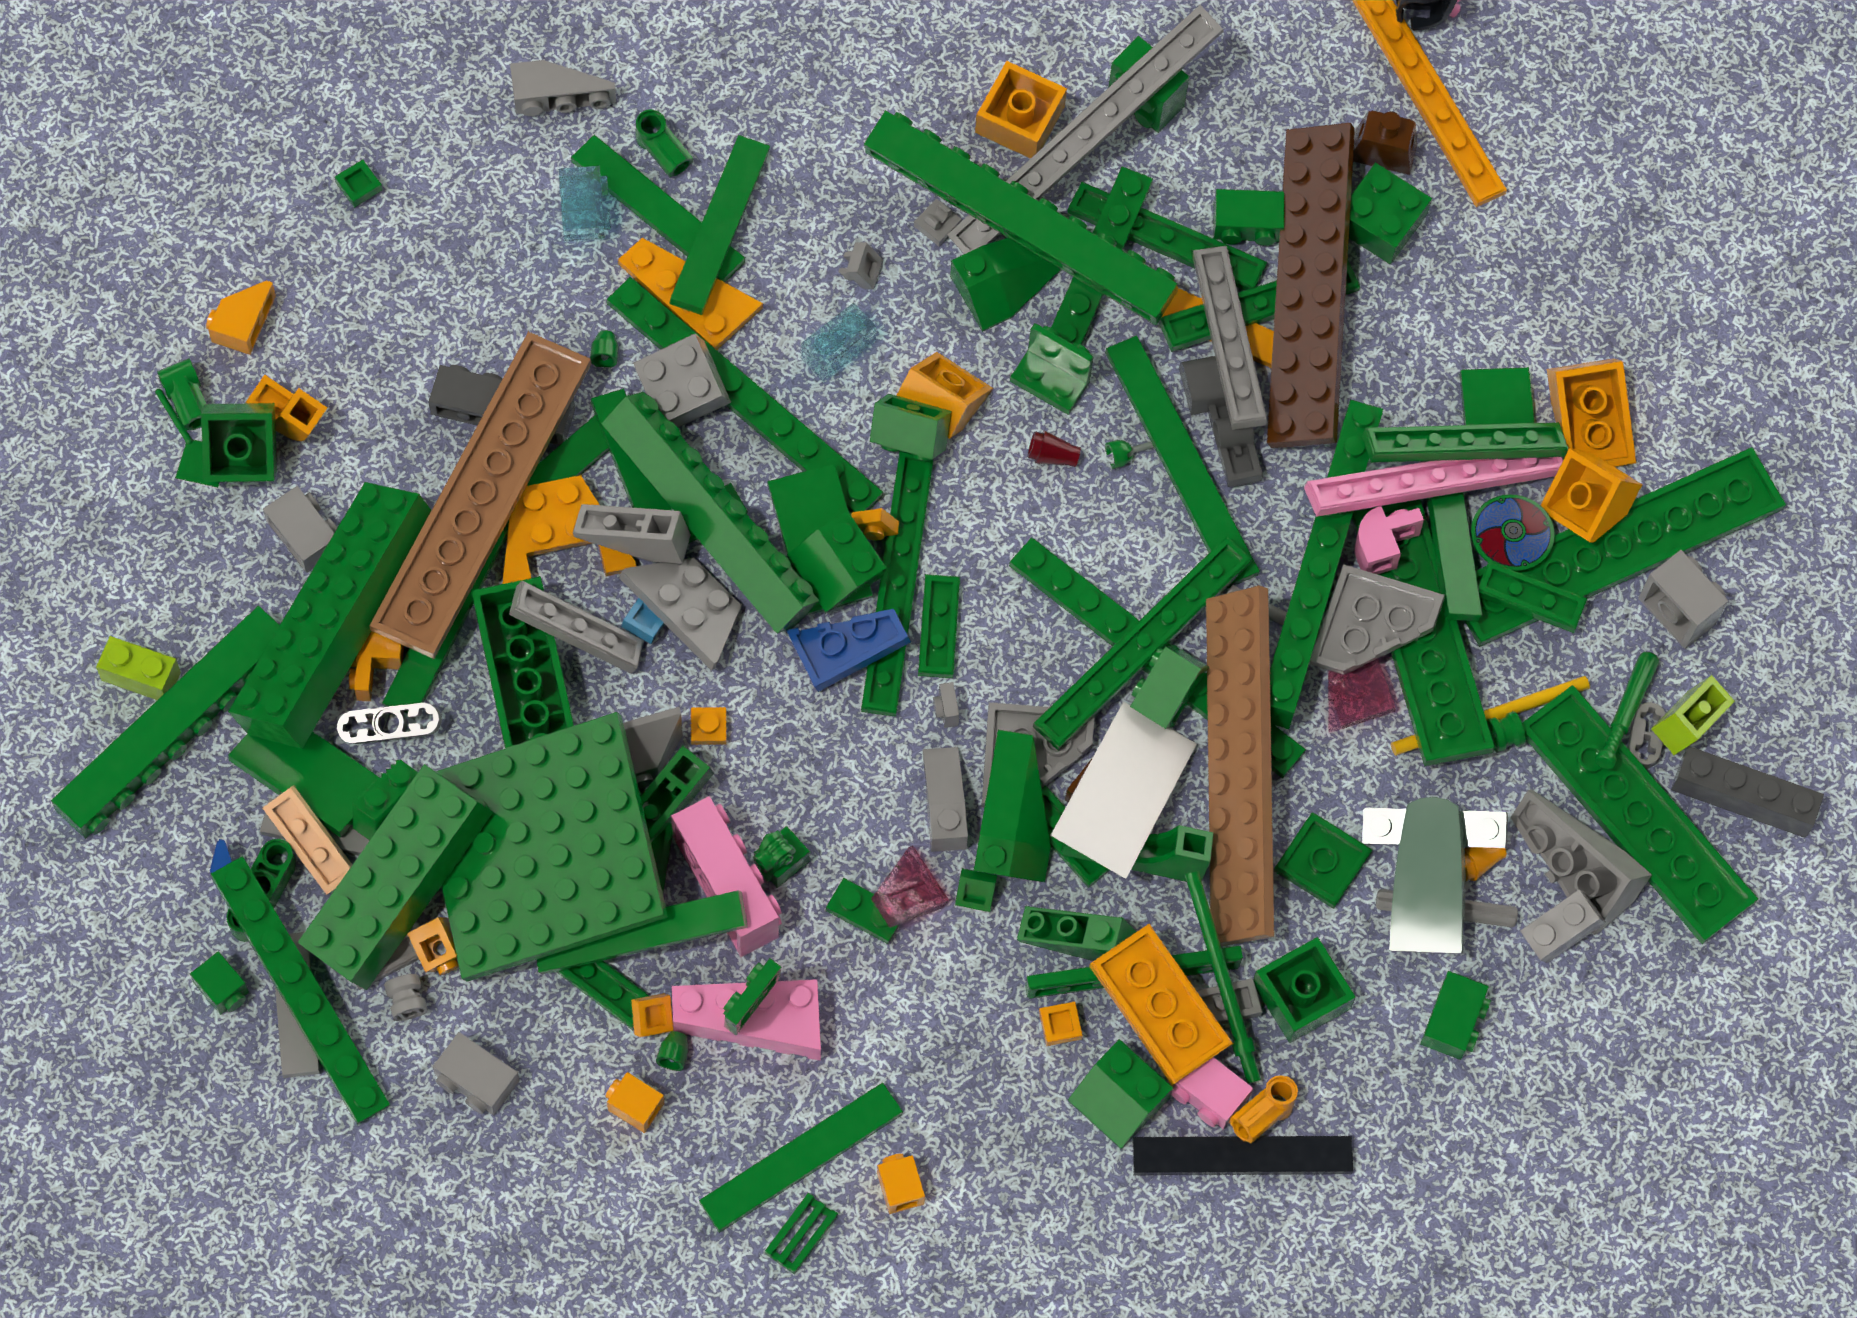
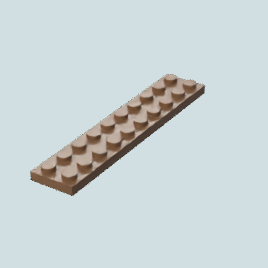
M528 331L369 625L371 631L435 659L591 366L590 358Z
M1259 585L1206 599L1207 666H1209L1207 670L1209 832H1213L1210 860V911L1222 947L1274 937L1268 588Z

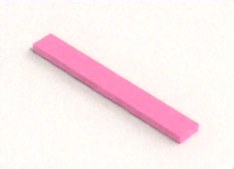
M1562 457L1426 461L1307 481L1304 490L1316 517L1555 477L1563 459Z

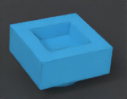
M638 598L623 619L621 627L652 644L665 624Z

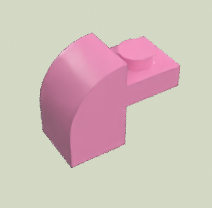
M1378 506L1364 516L1360 523L1355 543V556L1361 570L1380 574L1397 569L1401 555L1397 542L1419 536L1421 533L1424 519L1419 508L1409 511L1407 509H1400L1386 517L1382 506Z

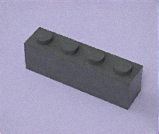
M440 365L428 401L431 415L477 426L502 378L493 373H484L483 375L473 373L460 365H450V367ZM574 398L550 441L551 444L560 446L567 439L575 413Z
M1688 746L1681 758L1671 788L1672 791L1803 838H1806L1814 827L1824 796L1820 792Z

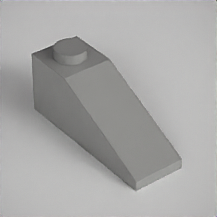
M581 504L573 530V535L576 538L652 562L678 564L683 563L691 536L680 511Z
M958 747L923 749L931 852L966 850L968 833Z

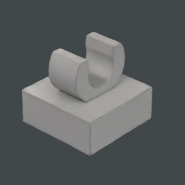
M935 199L914 221V227L937 246H940L948 238L947 234L962 219L944 203Z
M855 242L853 251L845 252L843 255L849 262L848 267L839 268L838 272L849 281L854 280L863 289H874L883 259L867 242Z

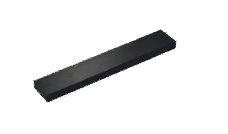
M1238 1136L1133 1137L1132 1139L1133 1176L1332 1175L1353 1173L1352 1136H1260L1252 1143L1242 1141Z

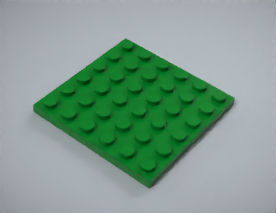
M618 712L436 771L493 812L442 884L461 978L466 982L668 917L622 716Z

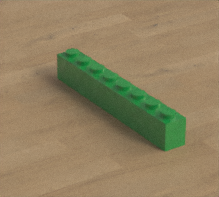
M645 392L626 396L601 424L674 511L681 512L687 527L773 630L778 634L795 627L820 601L814 595L811 585L806 580L800 578L793 570L789 559L783 553L778 552L768 540L767 533L751 520L746 514L744 505L734 499L725 489L722 479L712 473L704 464L701 454L693 447H690L683 439L679 428L673 422L668 421L658 409L657 402Z
M258 605L51 800L56 812L85 839L91 833L94 835L100 833L109 823L108 817L118 808L123 810L129 806L135 798L134 793L143 784L150 785L161 774L160 768L170 759L172 761L178 759L186 751L187 743L195 735L202 736L213 724L212 719L221 710L227 712L231 708L278 629L279 624Z

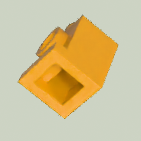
M437 917L407 933L425 972L438 971L441 976L459 967L448 917ZM441 941L446 949L443 955L438 954L436 950L438 943Z

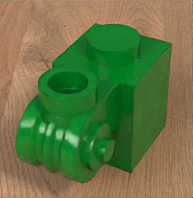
M785 826L781 831L777 830L763 837L761 845L754 852L753 859L763 877L764 883L767 884L771 881L778 888L810 862V851Z

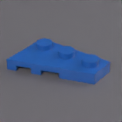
M894 609L854 616L849 621L834 624L830 622L819 623L817 627L799 630V628L786 630L818 692L911 643Z

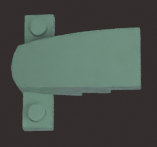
M1438 797L1419 798L1407 804L1406 809L1364 808L1362 843L1399 845L1393 887L1389 951L1463 953L1466 882L1464 847L1507 848V812L1462 811L1458 805L1448 799Z

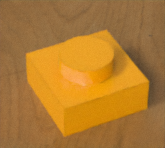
M883 508L852 512V518L867 539L877 541L882 540L884 536L898 535L899 521Z
M726 707L691 708V745H726Z
M662 993L631 1000L634 1034L636 1036L645 1037L673 1031L670 995Z
M1075 1001L1039 1008L1046 1046L1082 1040L1083 1035Z

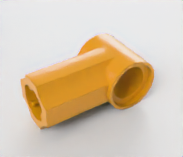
M1283 1075L1271 1078L1264 1090L1230 1117L1229 1123L1233 1127L1234 1133L1242 1141L1252 1143L1277 1121L1288 1118L1292 1113L1298 1094L1296 1083L1291 1078ZM1273 1095L1282 1096L1286 1101H1278L1273 1098Z

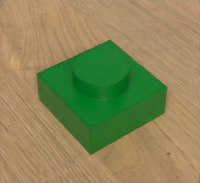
M363 159L334 177L335 183L354 208L383 190L382 184Z
M962 868L955 905L990 912L997 875Z

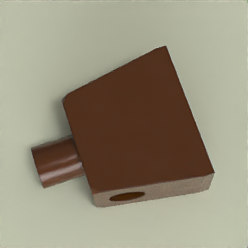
M1373 110L1368 111L1355 129L1353 162L1373 166L1376 162L1387 170L1410 175L1417 148L1416 122L1400 117L1399 114L1393 111L1386 113Z

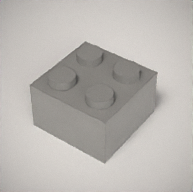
M697 334L686 337L633 363L646 394L657 402L658 409L678 428L731 403L706 343Z
M1682 550L1678 551L1650 573L1638 597L1684 649L1716 625L1728 603L1722 587L1716 582H1711L1702 573L1700 564L1693 557L1687 556Z

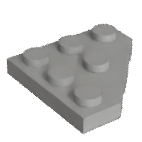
M1343 564L1310 659V665L1345 675L1433 632L1445 599L1444 595Z
M989 702L981 807H985L998 729L1033 735L1042 789L1092 749L1094 717L1058 751L1033 728V723L1050 707Z

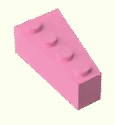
M817 979L778 981L737 1035H734L724 1027L725 1015L723 1013L725 1010L723 1008L736 991L742 995L747 988L746 983L672 986L674 1031L716 1041L723 1040L738 1043L752 1048L759 1047L775 1050V1052L806 1056L809 1059L821 1061Z

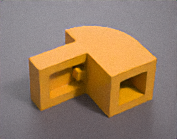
M266 375L262 377L245 402L275 403L276 431L295 441H304L328 408L300 388L293 394Z
M373 631L370 632L351 667L356 668H350L349 689L355 690L357 701H371L374 668L399 670L403 662L404 645Z

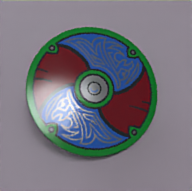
M1501 495L1488 500L1478 509L1471 525L1472 541L1479 555L1487 562L1490 561L1514 571L1528 570L1540 564L1548 556L1554 543V526L1548 513L1535 501L1520 495Z

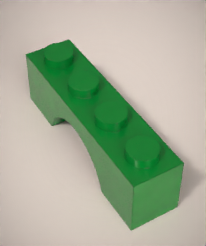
M1178 825L1164 833L1149 834L1131 870L1187 882L1185 874L1199 871L1202 881L1211 860L1213 832ZM1062 843L1061 855L1096 862Z

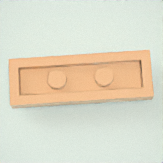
M293 785L262 809L327 895L339 885L351 868L352 863Z

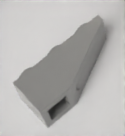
M545 60L510 63L516 114L523 113L525 116H537L543 111L549 110L567 113L574 111L577 107L590 106L594 109H603L610 104L616 103L615 82Z

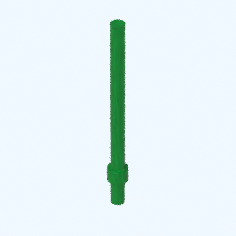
M1199 871L1185 874L1234 1038L1232 1048L1235 1057L1239 1056L1247 1084L1259 1081L1261 1078L1253 1054L1256 1048L1253 1038L1248 1037Z

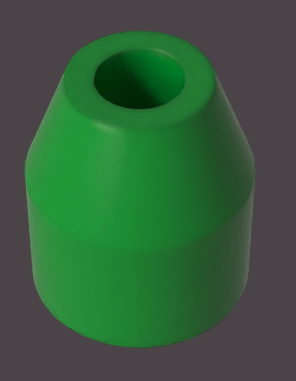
M608 330L598 332L591 344L590 359L592 365L612 368L617 364L619 346L613 332ZM601 355L609 357L607 358V360L603 361Z
M671 1031L660 1045L656 1063L663 1068L682 1071L689 1053L687 1036L678 1031Z

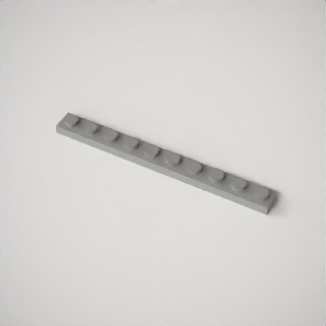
M1200 4L1006 182L1009 184L1011 181L1018 182L1028 189L1029 196L1039 200L1224 32L1223 28ZM970 215L947 234L964 254L980 246L992 243L1001 235V233Z

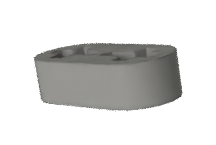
M1647 702L1639 706L1631 724L1628 749L1645 769H1649L1657 763L1663 744L1651 729L1650 732L1645 731L1646 720L1641 719L1645 717L1647 712L1652 713V717L1656 721H1659L1666 714L1660 705L1653 702ZM1643 740L1648 741L1647 751L1653 753L1647 759H1642L1641 753L1635 751L1640 749Z

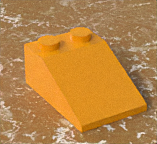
M1612 358L1547 369L1550 399L1555 421L1560 423L1568 450L1570 448L1591 452L1614 467L1636 463L1623 361Z

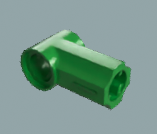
M650 109L641 112L637 116L635 129L637 144L650 153L669 178L679 175L693 163V157L666 125V119L663 114ZM654 127L659 131L654 134H648L643 129Z
M188 358L158 370L157 374L163 388H165L167 398L169 400L172 399L185 431L201 428V412L206 401L200 390L201 384L191 360Z

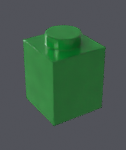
M219 951L190 973L195 986L220 1015L226 1010L229 1012L235 1011L246 1001L245 995L249 993L246 983Z

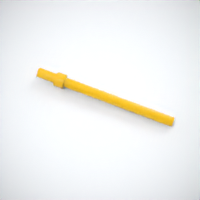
M1582 676L1484 710L1486 720L1493 717L1502 719L1509 712L1515 711L1518 714L1547 704L1572 685L1579 692L1585 691L1590 688L1589 681L1586 676ZM1415 734L1391 742V749L1395 756L1419 748Z

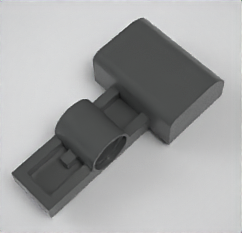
M1215 356L1180 362L1179 372L1190 414L1195 415L1208 412L1227 486L1232 487L1262 481L1263 474L1254 445L1253 427L1232 430Z

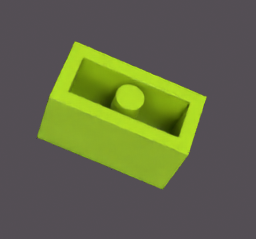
M109 636L96 666L101 681L158 700L177 682L181 673L176 658Z
M1710 675L1688 690L1651 730L1671 753L1676 755L1696 742L1735 701L1713 675Z

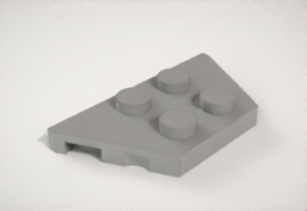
M694 557L683 559L682 564L661 562L622 570L619 579L711 671L715 669L740 611L741 604Z

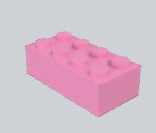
M710 796L671 815L673 838L706 897L737 890L742 892L748 928L727 932L740 957L779 938V925L782 924L779 917L782 914L781 909L772 894L766 896L762 888L764 880L755 864L749 866L744 856L747 850L738 834L732 836L727 826L730 821L721 804L715 806Z

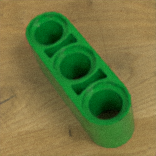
M272 839L266 842L251 867V871L258 883L271 887L266 896L273 908H275L296 867V859L291 846L281 839ZM276 854L287 856V860L281 865L269 863L270 859ZM228 909L226 918L232 935L239 941L249 942L242 929L236 926L237 921L230 909Z

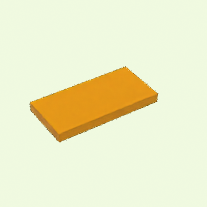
M1147 924L1089 964L1091 970L1171 1085H1174L1233 1044L1150 924Z

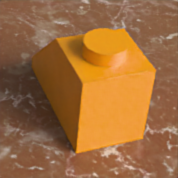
M266 280L221 299L217 310H211L206 322V329L209 331L211 341L251 355L276 297L273 282Z

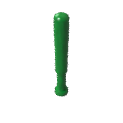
M1642 652L1635 663L1610 725L1611 732L1605 742V746L1595 756V762L1601 768L1612 769L1616 765V752L1623 736L1629 731L1659 664L1658 657L1652 652Z

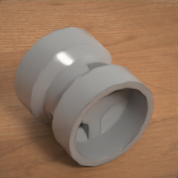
M401 975L390 979L384 984L387 997L393 999V1005L390 1009L394 1021H405L427 1013L428 1008L425 998L421 997L420 993H418L422 987L419 975Z

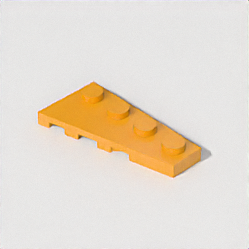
M641 238L618 259V265L716 350L763 309V303L719 279L716 280L702 315L671 305V295L686 261Z

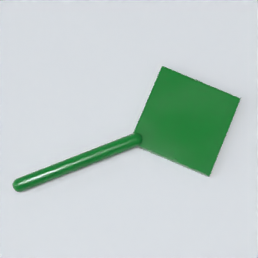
M156 389L157 397L186 442L175 478L218 488L220 482H204L202 441L193 440L163 391Z

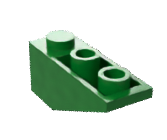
M1025 906L1017 940L1021 943L1094 961L1137 931L1122 917Z

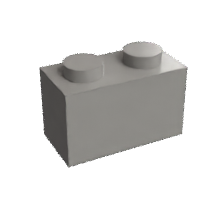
M296 486L263 508L266 522L307 573L316 565L334 535L337 526L330 518L325 521L318 513L321 508L310 492L304 495L301 489Z
M1577 890L1524 927L1520 932L1538 958L1548 963L1605 924L1606 921L1587 894Z
M460 1032L457 1033L433 1065L434 1074L438 1077L436 1083L451 1094L457 1090L466 1096L465 1103L480 1114H483L486 1110L494 1116L520 1081L516 1070Z

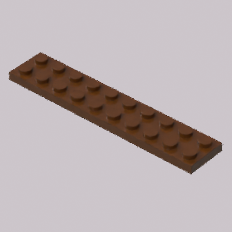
M1351 122L1286 129L1282 192H1284V230H1280L1267 431V444L1271 448L1337 443L1355 128Z

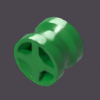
M1515 711L1507 713L1505 718L1502 719L1493 717L1486 720L1496 753L1505 751L1506 747L1510 745L1517 747L1525 745V731Z

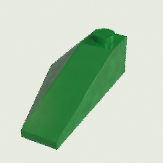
M1005 238L980 246L951 260L950 277L983 332L1013 318L1026 302L1033 296H1036L1042 290V287L1062 270L1011 239Z
M998 729L974 871L1045 882L1051 846L1033 735Z

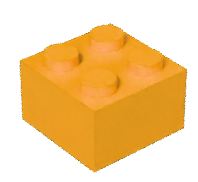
M1006 60L976 114L975 133L1028 158H1032L1043 148L1065 108L1067 88Z

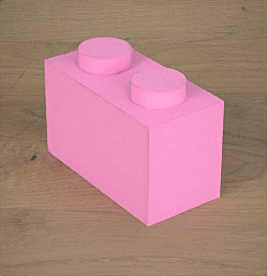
M1214 1057L1174 1085H1171L1173 1087L1171 1095L1182 1104L1189 1102L1199 1110L1197 1114L1206 1124L1211 1127H1215L1217 1124L1223 1130L1228 1125L1230 1117L1242 1108L1253 1091L1249 1084Z

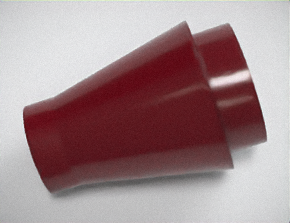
M1045 430L1042 433L1034 431L1027 457L1034 459L1036 464L1076 467L1081 447L1072 445Z

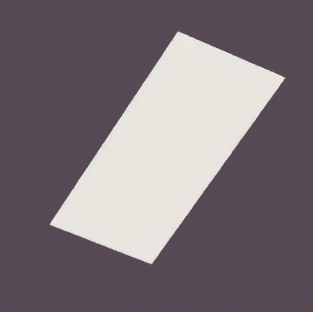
M1123 701L1051 836L1126 879L1197 744L1170 728L1164 729Z

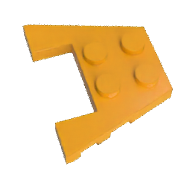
M581 475L526 486L509 518L502 584L531 578L527 561L529 556L592 544L573 535L581 504L599 505ZM598 545L605 577L620 574L625 568L637 566L636 561L631 555Z

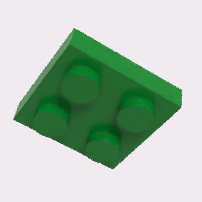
M769 958L765 965H762L760 962L756 964L746 978L747 988L742 995L736 991L723 1008L725 1010L723 1013L725 1015L724 1027L734 1035L738 1034L781 977L782 967L771 958Z

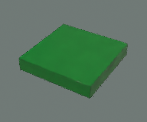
M1529 367L1464 369L1460 371L1464 425L1534 423Z
M1312 812L1275 866L1274 872L1334 909L1371 854L1372 849Z

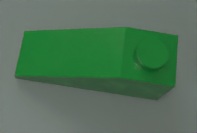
M683 745L640 796L651 843L672 822L671 815L685 809L714 774L706 763Z

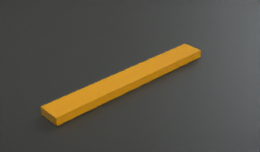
M1352 0L1474 205L1479 207L1505 195L1506 187L1404 18L1402 23L1397 21L1395 11L1397 7L1393 0Z

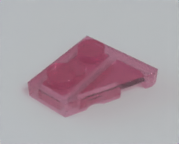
M913 845L908 847L871 898L890 928L940 910L949 902L948 897Z

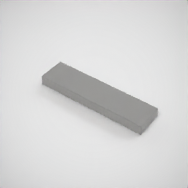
M521 581L516 586L509 615L630 674L637 669L644 642L643 639L524 581Z
M304 932L289 934L311 970L310 951L297 943ZM275 987L283 1078L320 1074L317 1056Z

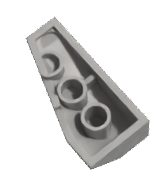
M1532 789L1526 792L1510 817L1531 852L1535 854L1540 853L1550 869L1545 873L1550 883L1557 881L1567 897L1577 890H1581L1590 898L1606 921L1605 924L1592 932L1594 935L1600 933L1636 900L1652 875L1627 852Z

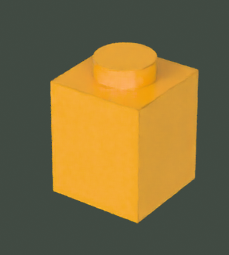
M628 1072L622 1080L615 1079L605 1095L608 1098V1111L643 1133L647 1131L665 1104L662 1093Z
M900 1153L884 1158L882 1160L883 1163L877 1165V1176L888 1213L893 1214L924 1205L925 1194L913 1155L904 1157Z

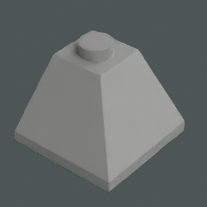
M680 707L623 723L638 789L647 787L653 782V779L666 766L683 734Z

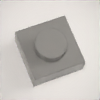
M954 682L939 684V694L937 697H933L936 718H943L944 728L958 726L959 710Z

